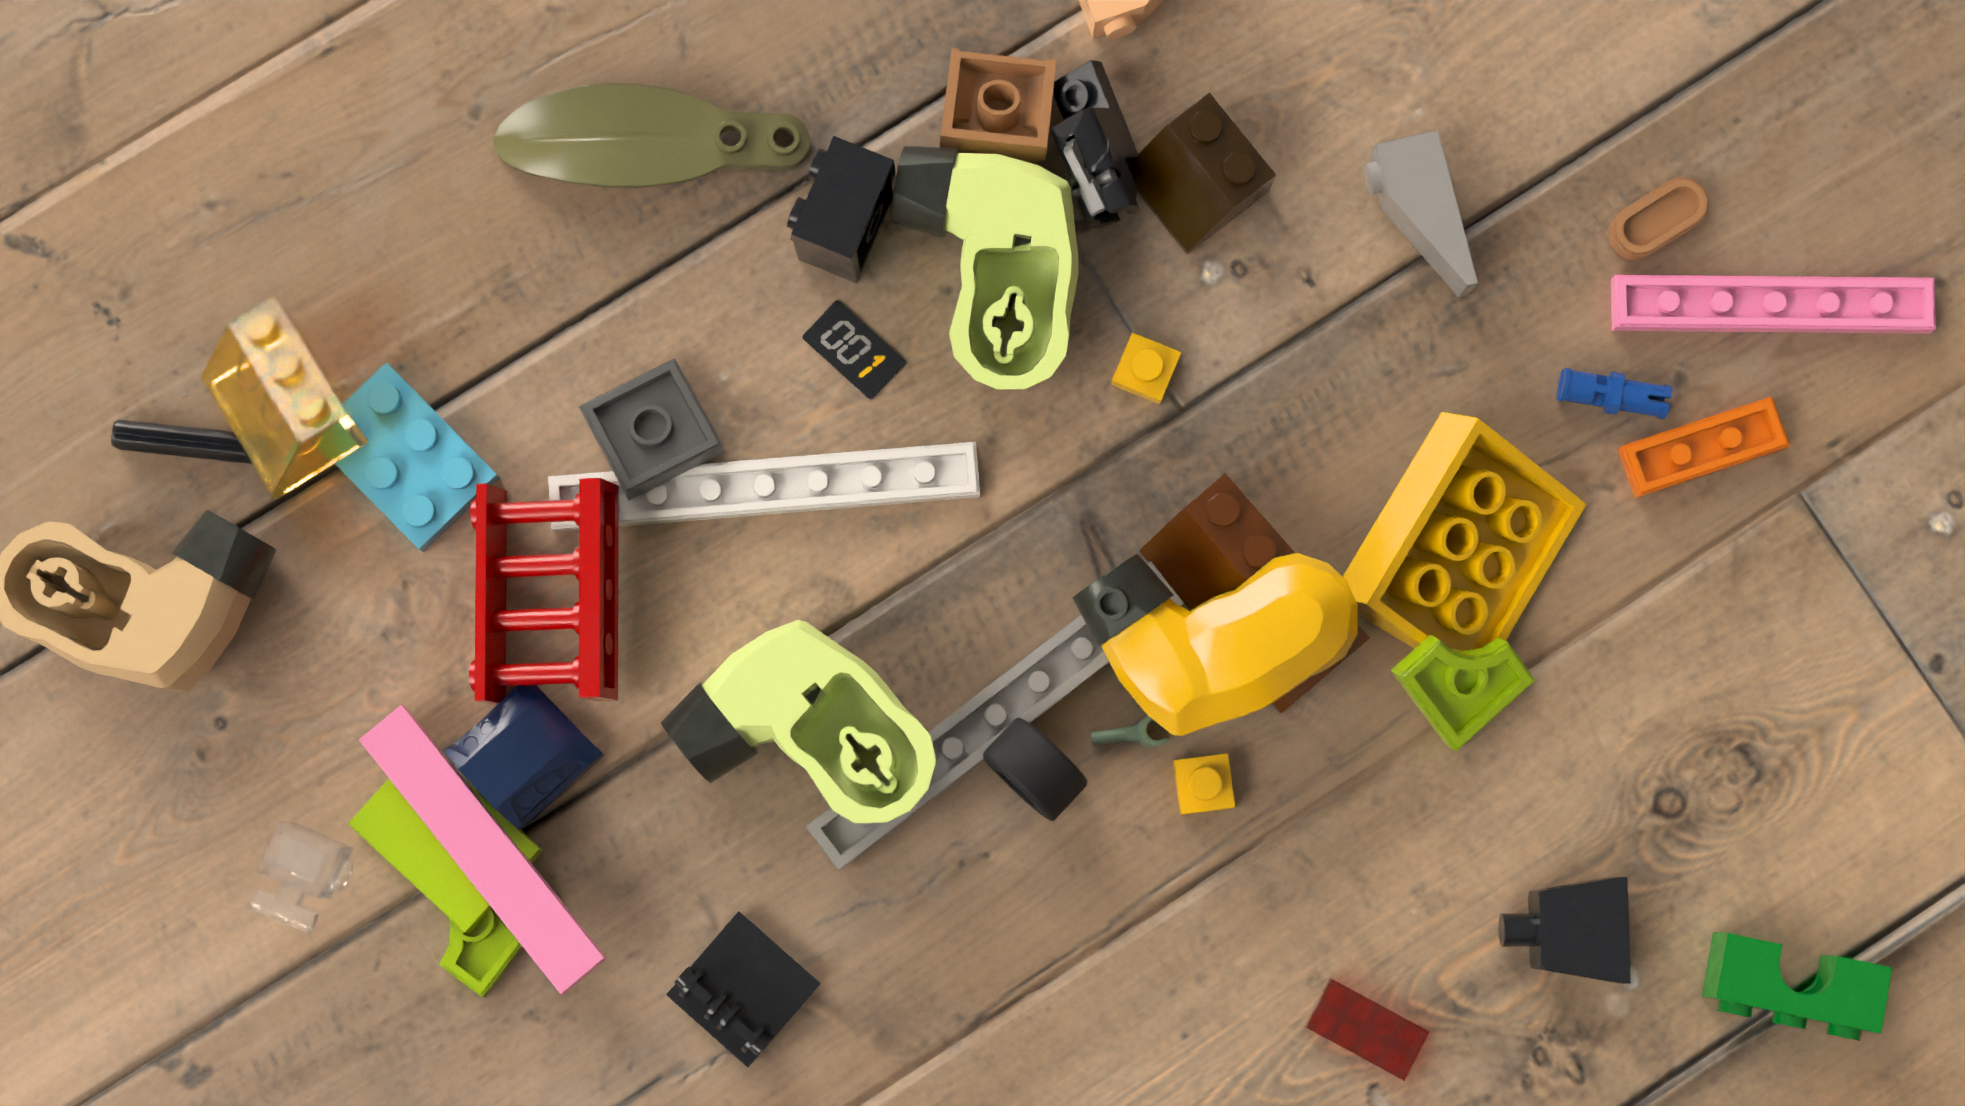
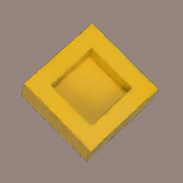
M1132 332L1112 378L1111 385L1160 405L1181 352Z
M1228 753L1173 761L1180 815L1236 808Z

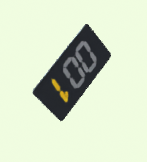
M838 300L803 334V339L868 399H873L905 365V360Z

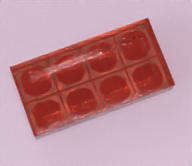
M1329 978L1304 1026L1405 1081L1429 1034L1428 1030Z

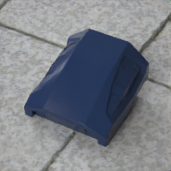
M538 685L516 686L479 723L444 750L465 778L518 830H523L542 811L568 791L604 756L602 751L567 718Z

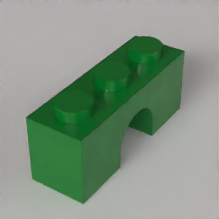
M1713 932L1702 997L1719 1000L1717 1011L1751 1018L1753 1008L1772 1011V1023L1805 1030L1807 1019L1828 1023L1826 1034L1857 1041L1861 1040L1862 1031L1882 1034L1892 967L1840 956L1820 955L1817 975L1812 984L1802 991L1795 992L1786 985L1780 973L1779 964L1783 944L1732 933Z

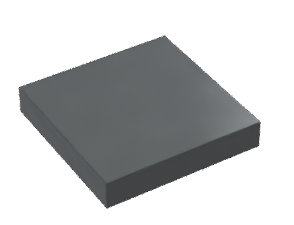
M675 358L579 406L628 501L725 452L721 441Z

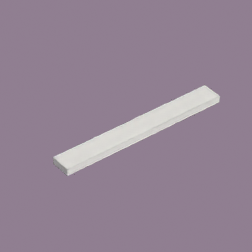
M976 442L700 464L629 501L613 471L548 477L549 500L574 499L575 495L579 494V479L602 478L618 485L619 527L980 497ZM575 521L551 522V530L554 532L579 530V526H577Z

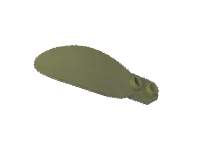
M602 83L573 87L529 101L513 111L501 122L496 130L493 142L497 155L506 164L529 175L588 186L640 188L683 183L706 176L720 168L772 171L792 170L801 165L806 159L810 146V136L804 123L792 115L726 112L703 99L672 89L641 84ZM732 130L737 132L741 139L738 144L727 146L721 141L720 137L725 131ZM780 132H786L792 136L794 142L787 148H781L775 144L773 138Z

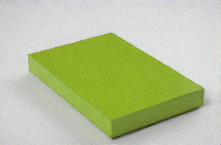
M389 778L348 823L351 828L465 933H471L490 909H492ZM465 779L529 861L533 863L544 850L522 830H518Z

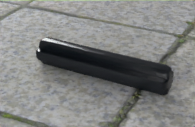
M129 420L115 421L111 434V444L119 450L248 464H269L273 451V441L266 435Z

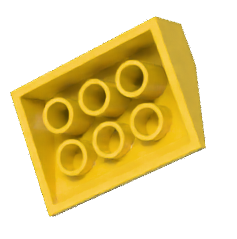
M1441 412L1343 577L1347 580L1358 604V614L1414 649L1429 635L1436 637L1447 647L1460 651L1482 648L1498 637L1506 641L1587 504L1479 418Z

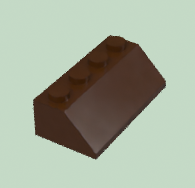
M1226 473L1185 506L1139 550L1148 562L1151 561L1190 611L1215 596L1237 589L1273 558L1295 554L1292 548ZM1358 625V635L1343 659L1325 671L1308 678L1286 695L1273 702L1272 705L1281 714L1333 671L1370 637Z

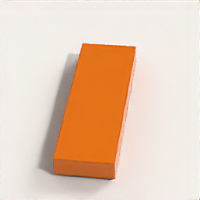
M1771 396L1622 445L1617 448L1636 499L1785 450L1790 447V443Z

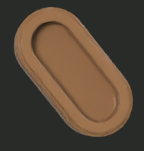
M1678 177L1667 181L1620 211L1609 226L1608 239L1612 249L1620 257L1631 261L1644 260L1696 228L1705 219L1709 210V197L1706 190L1693 179Z

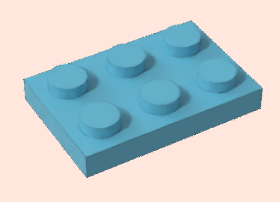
M387 362L308 436L422 552L471 507L472 501L476 499V484L487 483L493 485L500 479L499 475Z

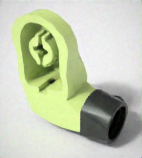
M904 146L898 164L893 192L892 223L942 238L946 236L947 232H950L964 241L960 264L962 287L949 331L954 358L974 380L997 390L1027 389L1050 378L1066 357L1070 336V317L1079 274L1072 194L1068 182L1038 165L1000 154L960 153L959 148Z
M796 620L767 631L731 654L703 684L699 682L661 722L664 730L675 745L709 783H712L758 753L755 747L765 743L776 742L793 761L806 769L831 809L853 823H887L913 810L928 791L936 764L931 735L904 708L881 677L863 660L834 642L809 623L801 620Z

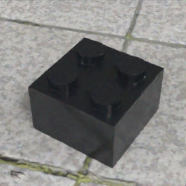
M833 136L827 151L821 148L817 151L808 174V178L814 182L806 200L801 197L797 198L789 215L787 227L793 229L791 241L794 243L798 260L857 283L893 200L896 180L895 164L893 159Z

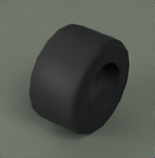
M1019 717L1015 718L983 753V758L990 768L1027 804L1049 821L1056 820L1087 786V779L1076 765L1039 730Z

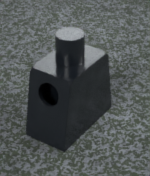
M1605 877L1529 891L1528 895L1529 913L1500 914L1498 923L1500 945L1502 947H1530L1531 968L1614 983L1631 984L1627 877Z

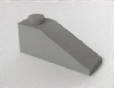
M1438 130L1376 144L1368 158L1369 163L1364 164V177L1369 193L1371 195H1378L1383 212L1458 297L1469 295L1478 284Z

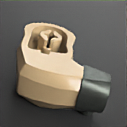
M206 509L171 552L177 557L156 570L129 556L107 551L71 524L47 521L19 533L1 552L0 622L3 627L43 645L88 671L177 693L187 692L211 670L235 636L250 600L255 598L277 549Z

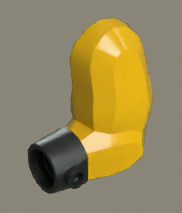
M1138 553L1072 597L1097 646H1102L1122 685L1150 718L1172 735L1179 736L1247 715L1272 704L1308 678L1325 671L1343 659L1358 635V604L1347 580L1329 563L1299 553L1273 558L1237 589L1215 596L1191 611L1177 605L1170 599L1174 594Z

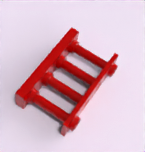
M602 478L579 479V494H576L574 499L507 503L506 490L487 483L476 484V499L472 501L470 507L471 523L474 530H476L475 660L471 662L469 667V683L471 689L475 692L474 701L498 704L506 697V686L574 684L579 689V698L594 701H618L619 486ZM575 521L577 526H579V548H576L574 553L507 556V524ZM575 575L576 579L579 580V602H576L574 607L506 610V578ZM574 629L579 634V656H576L573 662L506 664V632Z

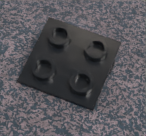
M738 911L696 961L681 973L674 982L675 985L666 995L746 1067H749L821 983Z

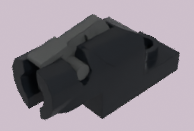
M1090 60L1054 81L1053 95L1064 121L1052 127L1051 131L1067 169V175L1073 189V196L1077 200L1087 227L1100 228L1120 221L1117 212L1126 210L1128 214H1134L1139 209L1136 201V186L1127 164L1140 157L1102 62Z

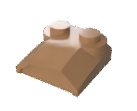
M952 48L940 147L959 148L960 153L1000 154L1035 165L1046 160L1057 59H1049L1047 61L960 51L958 48Z

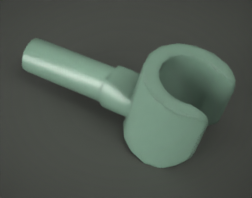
M1149 716L1140 719L1136 725L1126 726V728L1091 732L1093 745L1138 741L1140 745L1146 748H1154L1164 745L1170 738L1153 740L1147 735L1146 727L1150 721L1156 722Z

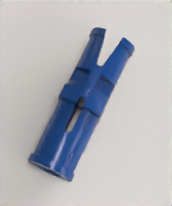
M1565 367L1561 371L1557 386L1558 401L1565 400L1603 407V412L1615 415L1621 410L1654 416L1663 420L1666 418L1670 408V403H1664L1665 398L1670 399L1672 397V388L1669 385L1662 386L1625 379V374L1613 371L1609 376L1571 370V368Z

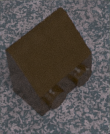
M1210 92L1169 122L1139 153L1140 158L1128 164L1137 193L1186 254L1190 253L1270 192L1276 177L1274 171Z

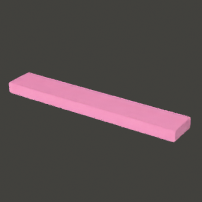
M1614 275L1611 278L1612 331L1930 334L1936 330L1934 278Z
M400 705L359 739L560 994L565 995L607 959L605 954L406 706Z

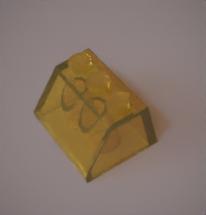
M275 296L227 324L201 377L275 500L369 442L300 329Z

